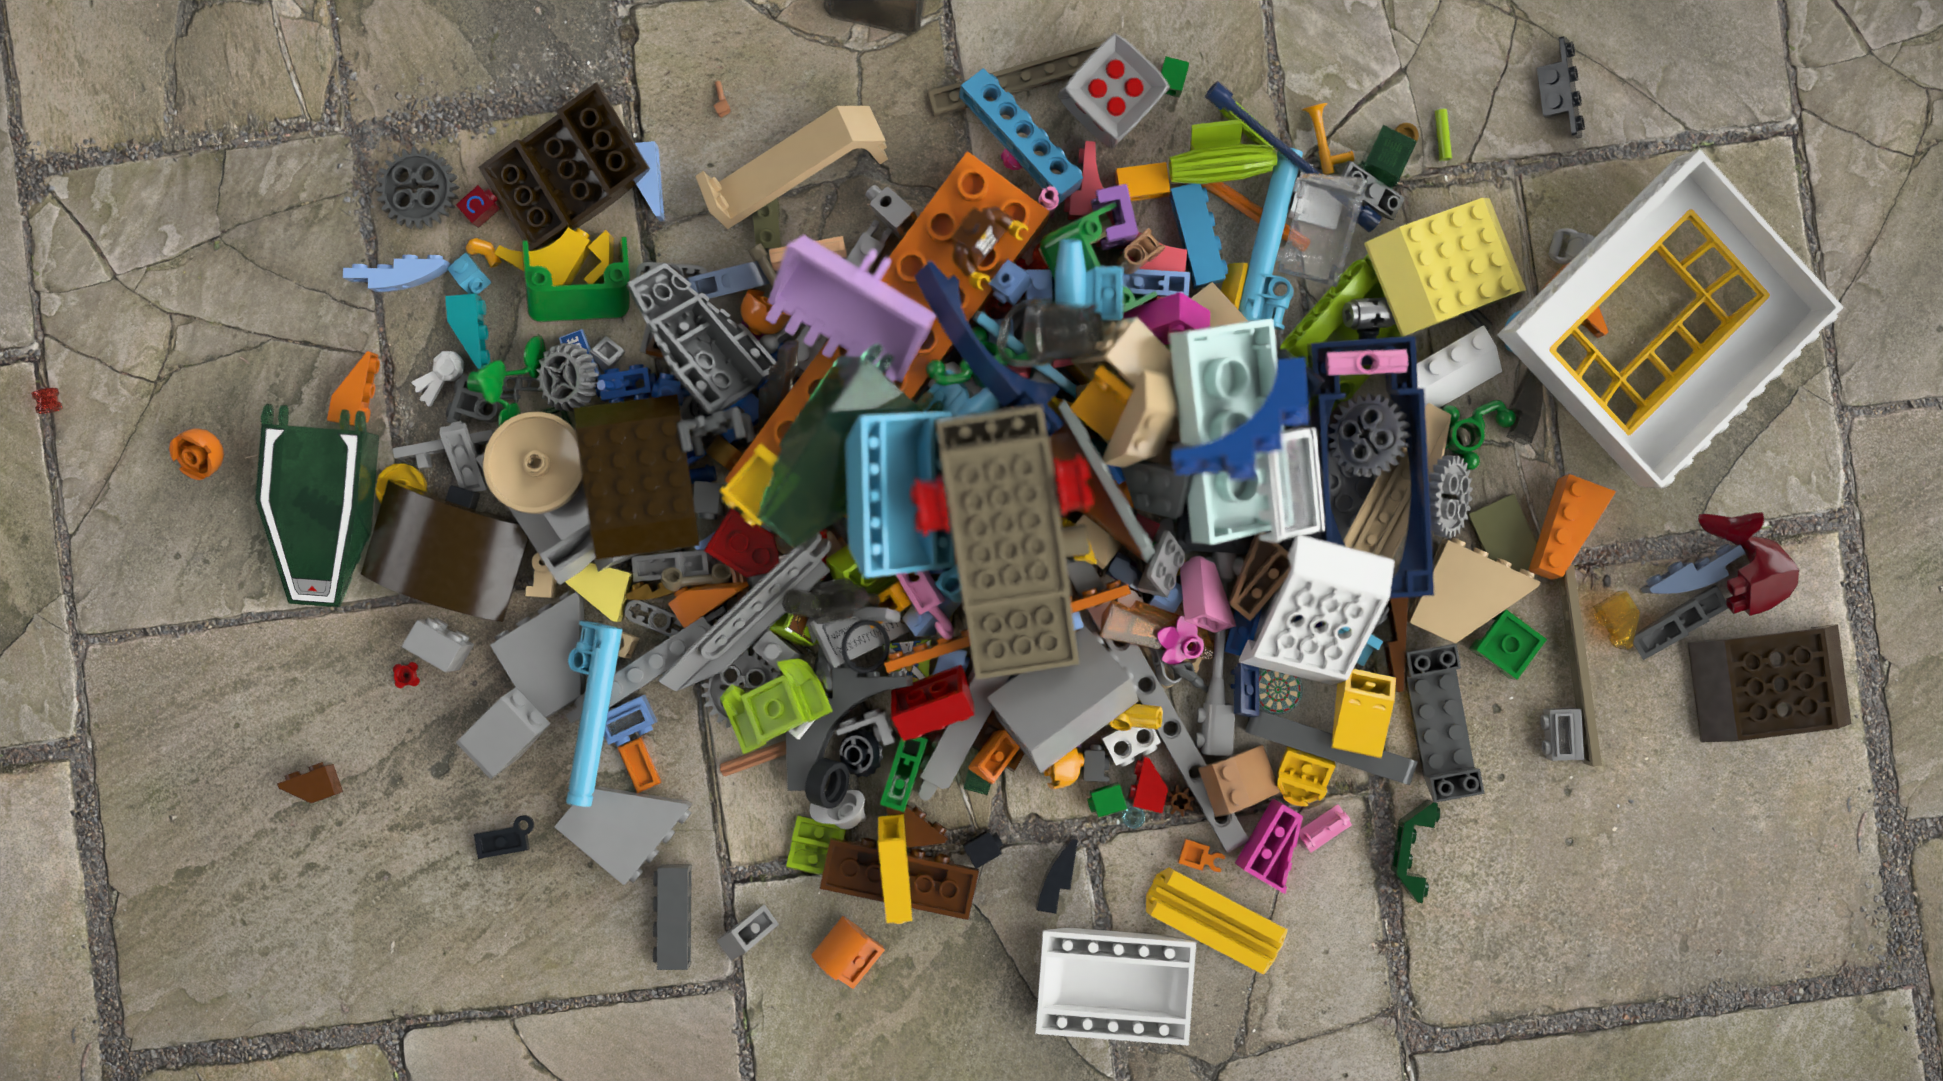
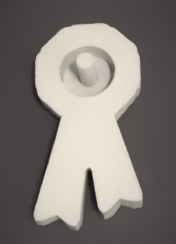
M442 351L433 359V371L411 382L412 385L416 386L415 391L418 393L426 389L420 397V401H425L427 406L433 405L445 381H455L463 374L464 362L456 352Z

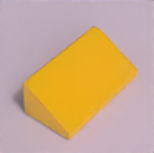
M1248 263L1228 264V274L1225 275L1226 278L1221 287V292L1237 309H1239L1249 266Z

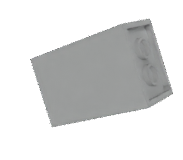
M1086 626L1075 633L1079 664L1020 673L987 697L998 721L1040 773L1139 701L1136 694L1138 688L1132 681L1134 676L1126 666L1121 667L1117 663L1119 659L1110 648L1106 650L1103 647L1104 642L1095 631L1091 633Z

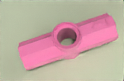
M1406 350L1328 352L1325 359L1327 375L1407 372L1408 366ZM1365 355L1372 359V365L1368 370L1363 369L1360 364L1361 358Z

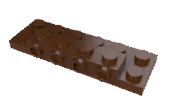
M831 838L820 889L884 902L879 846L876 845V840L862 838L861 841L850 842ZM911 848L910 852L907 851L912 908L968 920L979 869L954 864V861H951L950 856L946 854L936 853L935 857L925 855L926 851L918 848Z

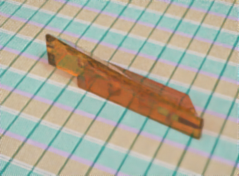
M1112 600L1102 613L1100 637L1166 650L1158 641L1157 632L1164 627H1176L1177 619L1180 615L1137 600L1131 608ZM1197 626V635L1204 643L1203 652L1199 658L1211 660L1214 657V640H1210L1208 630ZM1190 642L1187 645V649H1191L1194 643Z

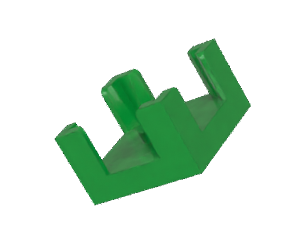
M1505 609L1492 618V620H1495L1482 639H1476L1472 643L1469 650L1493 663L1501 669L1499 672L1508 679L1518 680L1547 639Z

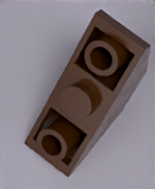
M907 804L904 812L886 807L887 816L904 814L906 846L909 848L942 844L948 840V835L945 834L947 829L937 821L932 824L925 818L927 814L915 805L912 808Z

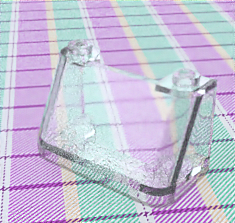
M1303 173L1301 178H1296L1293 192L1297 193V204L1285 247H1280L1277 253L1276 261L1280 262L1278 272L1337 287L1348 259L1368 179Z

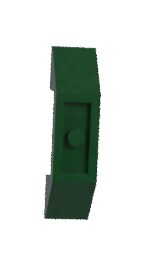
M1428 799L1398 821L1391 871L1409 896L1417 903L1422 904L1423 898L1427 897L1429 884L1426 882L1427 878L1420 874L1408 873L1407 869H1411L1413 862L1410 850L1411 844L1415 843L1417 836L1414 825L1435 828V822H1438L1440 819L1441 811L1438 803Z

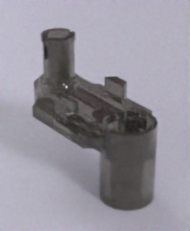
M849 578L816 583L811 591L788 590L783 597L782 604L785 612L788 614L810 617L817 624L821 625L849 620L853 617L855 611L862 610L864 607H877L880 599L876 593H869L864 587L854 585Z

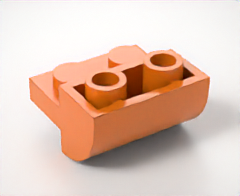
M842 916L811 956L829 976L836 981L839 979L854 989L885 949L877 941L866 935L862 928Z

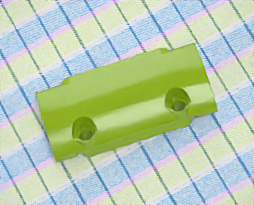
M1368 253L1363 259L1356 260L1345 270L1286 337L1280 346V350L1286 349L1296 358H1305V364L1308 367L1307 344L1358 340L1359 334L1357 330L1346 327L1343 322L1342 312L1345 303L1353 299L1385 297ZM1393 324L1388 328H1379L1380 332L1376 339L1401 337L1397 325ZM1363 365L1361 367L1368 370L1371 365ZM1371 374L1339 375L1340 393H1345L1344 399H1335L1331 413L1335 410L1337 404L1350 400ZM1309 402V403H1308V415L1311 416V406H1310V402Z

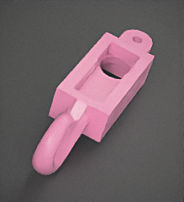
M917 571L920 578L916 582H912L908 573L896 574L919 615L929 611L937 620L935 627L944 639H951L954 634L952 623L938 607L945 599L939 588L934 584L935 581L929 571Z

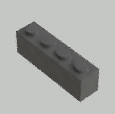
M661 864L657 871H654L653 885L657 886V896H654L653 911L657 912V922L653 924V937H657V947L653 948V962L657 963V970H688L691 966L692 864Z

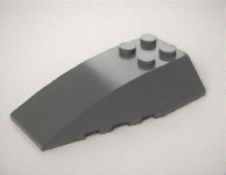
M663 263L628 282L626 286L674 375L707 413L712 414L724 411L756 390L780 366L748 328L741 323L738 325L729 318L730 314L723 308L721 310L717 309L709 302V297L704 293L698 294L690 287L692 284L666 263Z

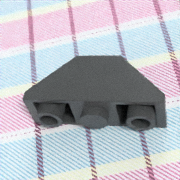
M1352 161L1347 162L1337 183L1338 188L1353 199V201L1360 203L1362 206L1367 204L1381 217L1389 220H1395L1405 199Z

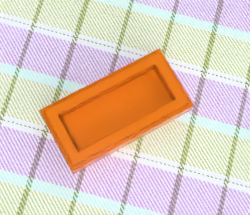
M642 737L617 747L637 793L662 783Z

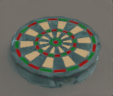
M1263 669L1259 672V707L1262 710L1271 714L1282 715L1292 711L1299 704L1303 696V685L1300 677Z

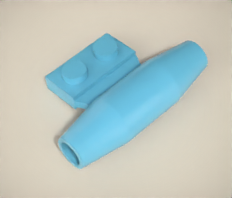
M1063 239L1060 240L1055 269V313L1061 344H1081L1086 314L1096 320H1122L1123 267L1097 266L1086 272L1081 240Z
M950 369L946 371L944 376L955 373ZM935 383L915 406L922 413L952 411V416L998 410L1001 404L987 387L972 398H969L967 387L964 383L941 386Z

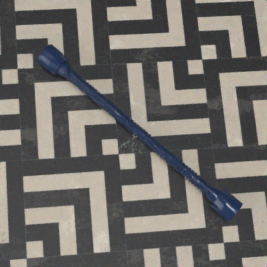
M1216 81L1209 88L1204 96L1219 110L1224 108L1227 111H1231L1242 122L1244 121V124L1348 208L1351 214L1355 216L1353 220L1367 232H1371L1377 227L1382 219L1377 212L1367 204L1362 206L1360 203L1353 201V199L1300 157L1288 145L1256 121L1254 117L1246 113L1243 108L1241 109L1238 104L1236 105V101L1232 98L1233 93L1219 81Z

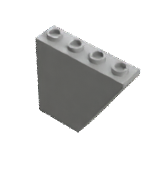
M572 590L560 596V602L554 606L550 603L538 610L539 615L533 619L526 617L516 624L518 628L515 630L501 632L494 637L496 641L490 644L515 687L546 719L576 701V698L583 695L586 690L585 674L571 670L568 664L570 652L576 648L577 642L580 641L582 626L579 625V621H584V597L577 592L574 593Z
M595 786L594 793H592V806L572 805L554 827L620 883L625 885L629 880L633 883L643 872L640 867L645 861L650 863L657 856L659 851L656 848L662 841L666 844L675 834V831L672 829L678 822L683 824L691 815L689 808L693 804L686 800Z

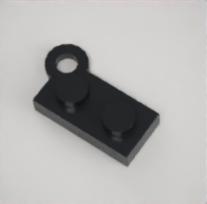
M521 815L515 819L512 827L475 833L474 840L478 859L529 850L527 834L533 831V819L528 815ZM522 820L528 823L526 830L521 829L519 826Z

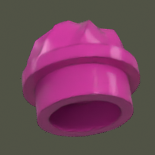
M1005 148L1001 154L1003 165L1012 170L1021 169L1022 166Z

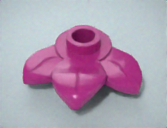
M1184 615L1178 617L1176 627H1164L1157 632L1158 641L1166 648L1162 655V661L1168 664L1175 665L1181 663L1186 658H1197L1203 652L1204 643L1197 635V626L1186 622ZM1190 642H1193V647L1191 649H1187V645Z

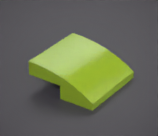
M797 816L786 868L823 875L830 839L844 840L846 829H841L835 824L820 823L811 818Z

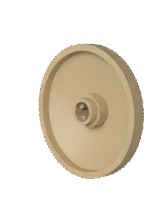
M545 412L522 413L505 421L497 428L488 441L483 458L484 476L492 493L506 506L527 514L547 513L565 505L576 495L583 483L576 430L563 419Z

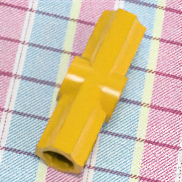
M1135 703L1108 724L1120 731H1128L1131 727L1158 730L1162 725L1163 710L1161 706Z

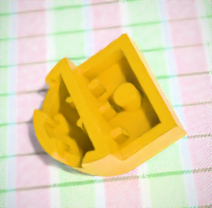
M1287 746L1277 770V784L1283 798L1296 806H1308V803L1316 800L1321 801L1327 793V785L1336 766L1335 761Z

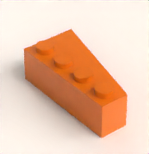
M1571 474L1558 478L1528 571L1550 580L1563 577L1616 491Z

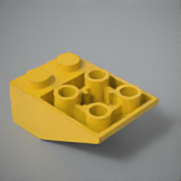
M1353 669L1348 680L1337 683L1331 748L1377 758L1382 757L1395 698V677Z

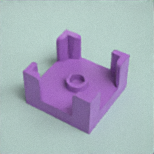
M1127 184L1097 190L1096 197L1098 198L1091 200L1093 212L1114 202L1117 207L1111 209L1116 226L1106 228L1107 236L1100 239L1102 251L1129 245L1137 237L1138 230Z

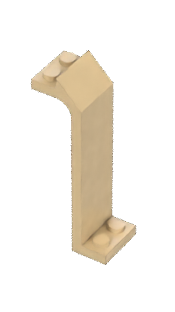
M836 106L720 182L715 177L710 178L704 171L695 177L709 212L729 229L851 150L858 148L866 149L879 164H882L888 160L884 151L887 148L886 140L870 106Z

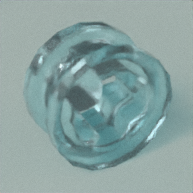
M1129 805L1122 812V820L1129 828L1136 829L1143 825L1145 813L1141 808ZM1132 810H1137V815L1140 814V819H1136L1135 823H1130L1131 820L1127 819V814H1131Z

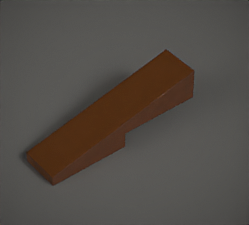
M1408 597L1389 598L1386 603L1390 608L1387 614L1390 613L1388 619L1392 640L1383 642L1388 674L1390 677L1396 678L1395 692L1404 691Z

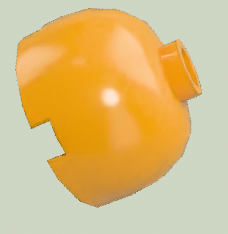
M1074 748L1044 770V775L1050 776L1052 781L1047 783L1051 790L1069 786L1077 780L1080 775V767H1084L1082 752H1078Z

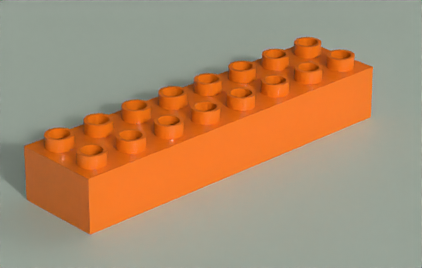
M967 151L889 256L891 263L880 281L933 312L914 277L931 260L948 279L955 275L959 280V297L962 310L969 326H971L974 322L973 315L977 310L981 312L993 297L994 291L989 283L980 280V286L983 290L972 287L969 284L970 276H966L952 259L954 249L953 233L973 208L982 211L984 208L991 206L998 207L1011 216L1013 221H1020L1028 227L1029 231L1024 228L1018 231V236L1022 240L1012 236L1007 228L975 270L987 275L991 281L1007 259L1016 265L1017 261L1024 256L1046 226L1050 211ZM935 317L931 331L910 364L905 377L901 382L895 379L888 392H884L879 388L886 373L876 368L868 381L860 377V373L867 363L863 359L857 357L850 369L843 367L841 362L848 352L843 347L838 346L831 358L823 355L822 351L829 341L828 339L724 481L729 483L755 454L754 450L761 443L802 478L801 482L771 516L803 539L809 533L823 528L836 511L835 504L847 490L846 441L851 431L828 432L826 430L825 376L851 375L853 427L859 416L906 414L909 407L931 379L926 374L927 364L932 360L944 362L955 347L937 317ZM831 386V390H845V386ZM831 397V400H845V397ZM845 407L832 408V411L845 410Z

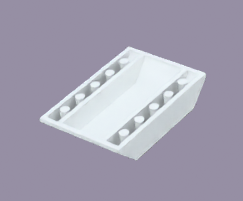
M1079 928L1043 930L1035 1033L1189 1045L1196 942L1158 934Z

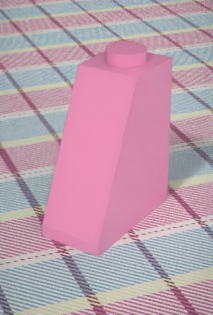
M1195 556L1190 558L1189 561L1184 562L1180 567L1185 621L1214 633L1235 627V620L1216 564L1202 556Z

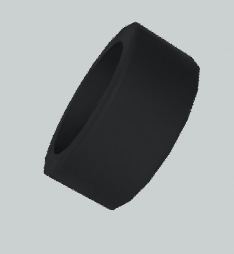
M828 758L819 759L810 769L805 783V793L809 802L828 809L837 807L845 797L849 786L850 775L847 766L844 763ZM830 776L829 785L825 791V785L828 777Z

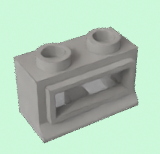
M1543 709L1540 723L1545 734V740L1542 741V752L1546 755V759L1551 761L1584 760L1581 709Z

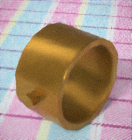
M717 435L705 451L729 471L733 469L743 455L741 451L719 435Z

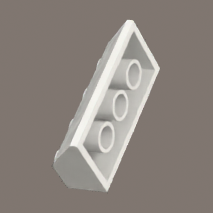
M1483 325L1417 363L1418 388H1424L1425 407L1430 403L1440 408L1502 372L1497 347L1485 326Z

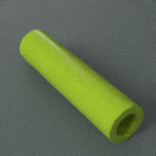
M1438 109L1434 112L1439 161H1447L1452 159L1447 109Z

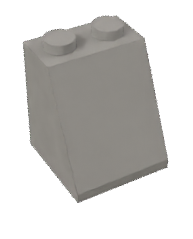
M515 687L502 696L457 740L456 744L492 779L518 760L548 728L550 723Z

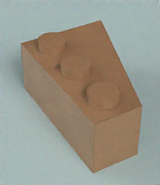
M1264 532L1255 534L1228 600L1230 605L1249 621L1282 585L1291 569L1288 559L1289 553L1276 542L1260 541L1259 535L1266 534Z

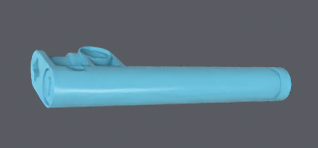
M1291 148L1298 155H1300V157H1302V151ZM1277 152V165L1274 166L1238 310L1248 321L1273 319L1274 329L1284 330L1285 326L1282 324L1285 310L1288 309L1290 300L1294 295V289L1286 278L1272 275L1299 168L1280 152ZM1286 285L1288 288L1284 295H1275L1277 286Z
M580 620L579 625L582 626L580 641L577 642L576 648L570 652L568 664L571 670L587 674L588 678L566 803L588 807L592 806L593 801L592 793H594L623 629L597 622Z

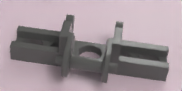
M522 374L517 375L518 377H505L500 398L513 399L515 403H518V400L521 399L519 391H539L537 390L539 387L531 386L532 381H536L535 379L538 377H523ZM513 379L515 386L509 389L506 383L508 380ZM523 380L528 382L527 387H522ZM504 391H514V394L503 393Z

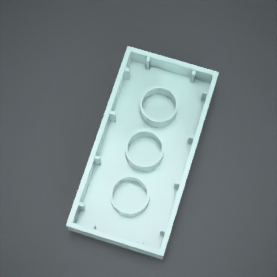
M1273 319L1251 320L1169 334L1182 444L1196 447L1221 438L1240 427L1261 408L1270 394L1277 376L1278 365ZM1283 441V451H1277L1283 521L1284 527L1294 525L1286 443ZM1256 452V458L1264 457V452ZM1256 469V478L1246 480H1229L1228 471L1190 475L1187 484L1189 488L1187 500L1192 542L1214 544L1270 531L1271 521H1262L1259 518L1260 510L1269 509L1268 495H1259L1256 491L1258 484L1267 483L1266 470Z

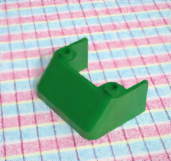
M1116 202L1079 218L1045 235L1041 239L1040 249L1054 280L1060 240L1063 239L1081 240L1086 272L1100 266L1090 243L1097 240L1102 233V226L1097 216L1117 207ZM1123 286V313L1158 296L1157 292L1154 291L1134 298L1131 290ZM1086 314L1084 329L1093 327L1106 320H1096Z
M621 237L619 242L620 262L611 263L606 267L604 283L553 286L552 275L548 269L542 266H530L528 241H522L526 302L529 317L535 322L618 319L624 317L630 307V292L626 286L630 282L627 237Z

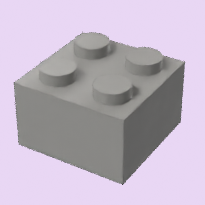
M427 618V620H417L401 647L440 670L451 672L461 669L475 644L468 641L470 637L458 630L456 632L449 630L446 622L438 618H434V620Z

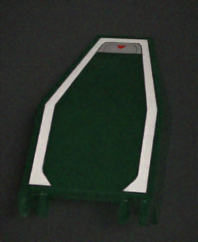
M265 404L261 413L255 502L288 604L340 607L352 581L355 567L361 560L364 546L371 536L379 436L367 432L366 416L363 411L356 412L354 424L356 431L349 430L350 412L343 409L340 413V429L288 426L289 408L287 405L280 406L278 411L279 425H274L273 405Z

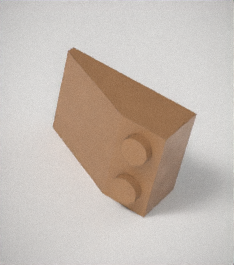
M1263 745L1198 768L1215 817L1232 814L1280 793Z

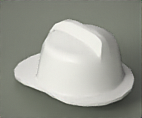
M847 790L842 802L832 809L810 804L809 812L816 822L835 824L841 829H851L858 825L859 822L866 821L863 807L865 799L858 790Z

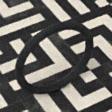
M861 620L849 627L844 634L841 645L845 663L849 668L858 673H870L879 669L884 664V661H886L890 650V640L887 631L878 622ZM863 625H872L879 629L885 641L883 656L875 665L868 668H860L850 661L846 649L851 633Z

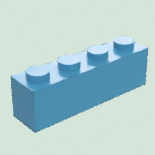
M1187 184L1172 188L1169 193V199L1182 247L1187 250L1186 262L1193 288L1206 287L1211 282L1214 284L1223 282L1226 278L1225 275L1228 274V268L1225 259L1221 260L1219 250L1222 249L1221 241L1218 235H1214L1212 228L1215 226V219L1212 211L1208 212L1206 202H1209L1206 188H1202L1201 184Z

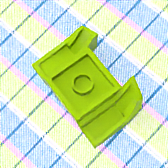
M800 659L778 661V667L784 675L746 694L743 689L732 684L721 695V702L743 754H747L767 744L766 741L805 722H812L833 712L820 680L807 662Z

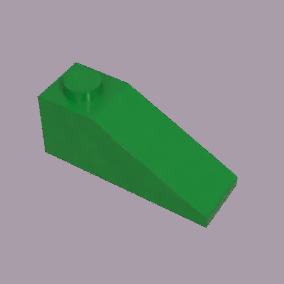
M921 736L917 739L903 741L901 738L880 805L901 812L905 811L929 738Z

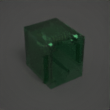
M1383 125L1373 136L1361 162L1357 166L1392 189L1400 181L1402 172L1417 141Z

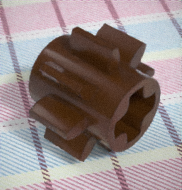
M1174 785L1175 790L1167 792L1169 799L1165 801L1164 805L1172 806L1169 811L1171 815L1175 811H1179L1180 815L1184 817L1185 810L1193 811L1190 801L1195 800V797L1187 795L1189 792L1187 786L1181 791L1177 785ZM1177 795H1180L1182 798H1185V800L1181 802L1182 806L1180 807L1176 803H1173V801L1177 800Z

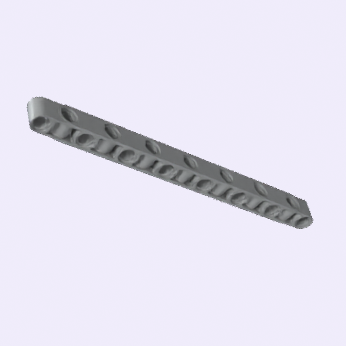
M1074 559L1071 561L1066 560L1068 577L1079 597L1083 596V591L1091 588H1096L1098 591L1105 589L1090 563L1075 561ZM1113 601L1086 608L1106 644L1118 657L1119 661L1117 663L1121 667L1126 666L1133 674L1134 679L1132 681L1138 688L1136 694L1141 705L1161 706L1163 721L1161 727L1158 730L1156 729L1225 851L1229 853L1248 842L1249 839L1234 813L1226 815L1223 821L1214 820V811L1201 775L1196 778L1189 776L1190 767L1194 765L1203 767L1206 766V763ZM1118 633H1122L1126 637V643L1123 647H1116L1113 643V638ZM1143 677H1148L1151 680V687L1146 691H1141L1138 687V682ZM1168 721H1173L1176 724V730L1173 734L1164 733L1163 727Z

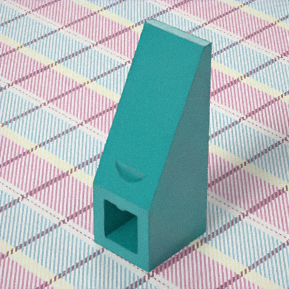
M477 294L445 296L447 322L477 369L480 370L491 362L490 352L486 350L485 342L489 337L487 325H484L483 315L487 313L486 303Z

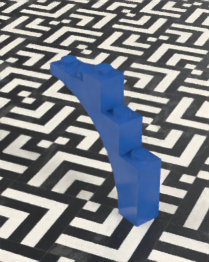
M1305 358L1278 360L1277 376L1267 399L1248 421L1233 432L1196 447L1172 450L1175 475L1228 471L1229 480L1256 478V452L1270 453L1273 451H1283L1282 425L1309 424Z

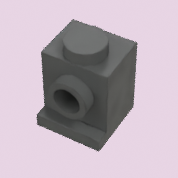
M1089 744V748H1083L1084 767L1082 779L1084 781L1109 782L1108 774H1104V770H1109V755H1105L1104 745Z

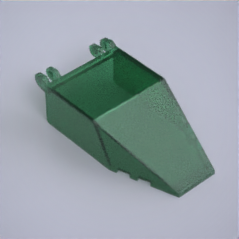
M880 343L871 346L862 357H838L781 440L779 447L782 449L778 461L774 462L772 468L774 473L770 486H766L756 518L792 548L799 546L848 514L846 441L858 417L924 413L923 410L928 408L934 399L931 392H926L922 394L915 404L882 373L889 368L893 361V356L890 353L884 354L876 365L872 364L883 351V346ZM936 401L927 412H942L944 404Z

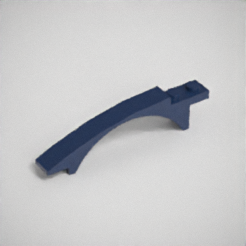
M930 260L914 277L951 342L975 375L1003 407H1006L1009 403L1012 407L1041 403L1046 433L1050 437L1064 424L1047 405L1060 388L1055 383H1042L1024 378L997 361L979 342L965 318L959 297V280L955 275L948 279Z

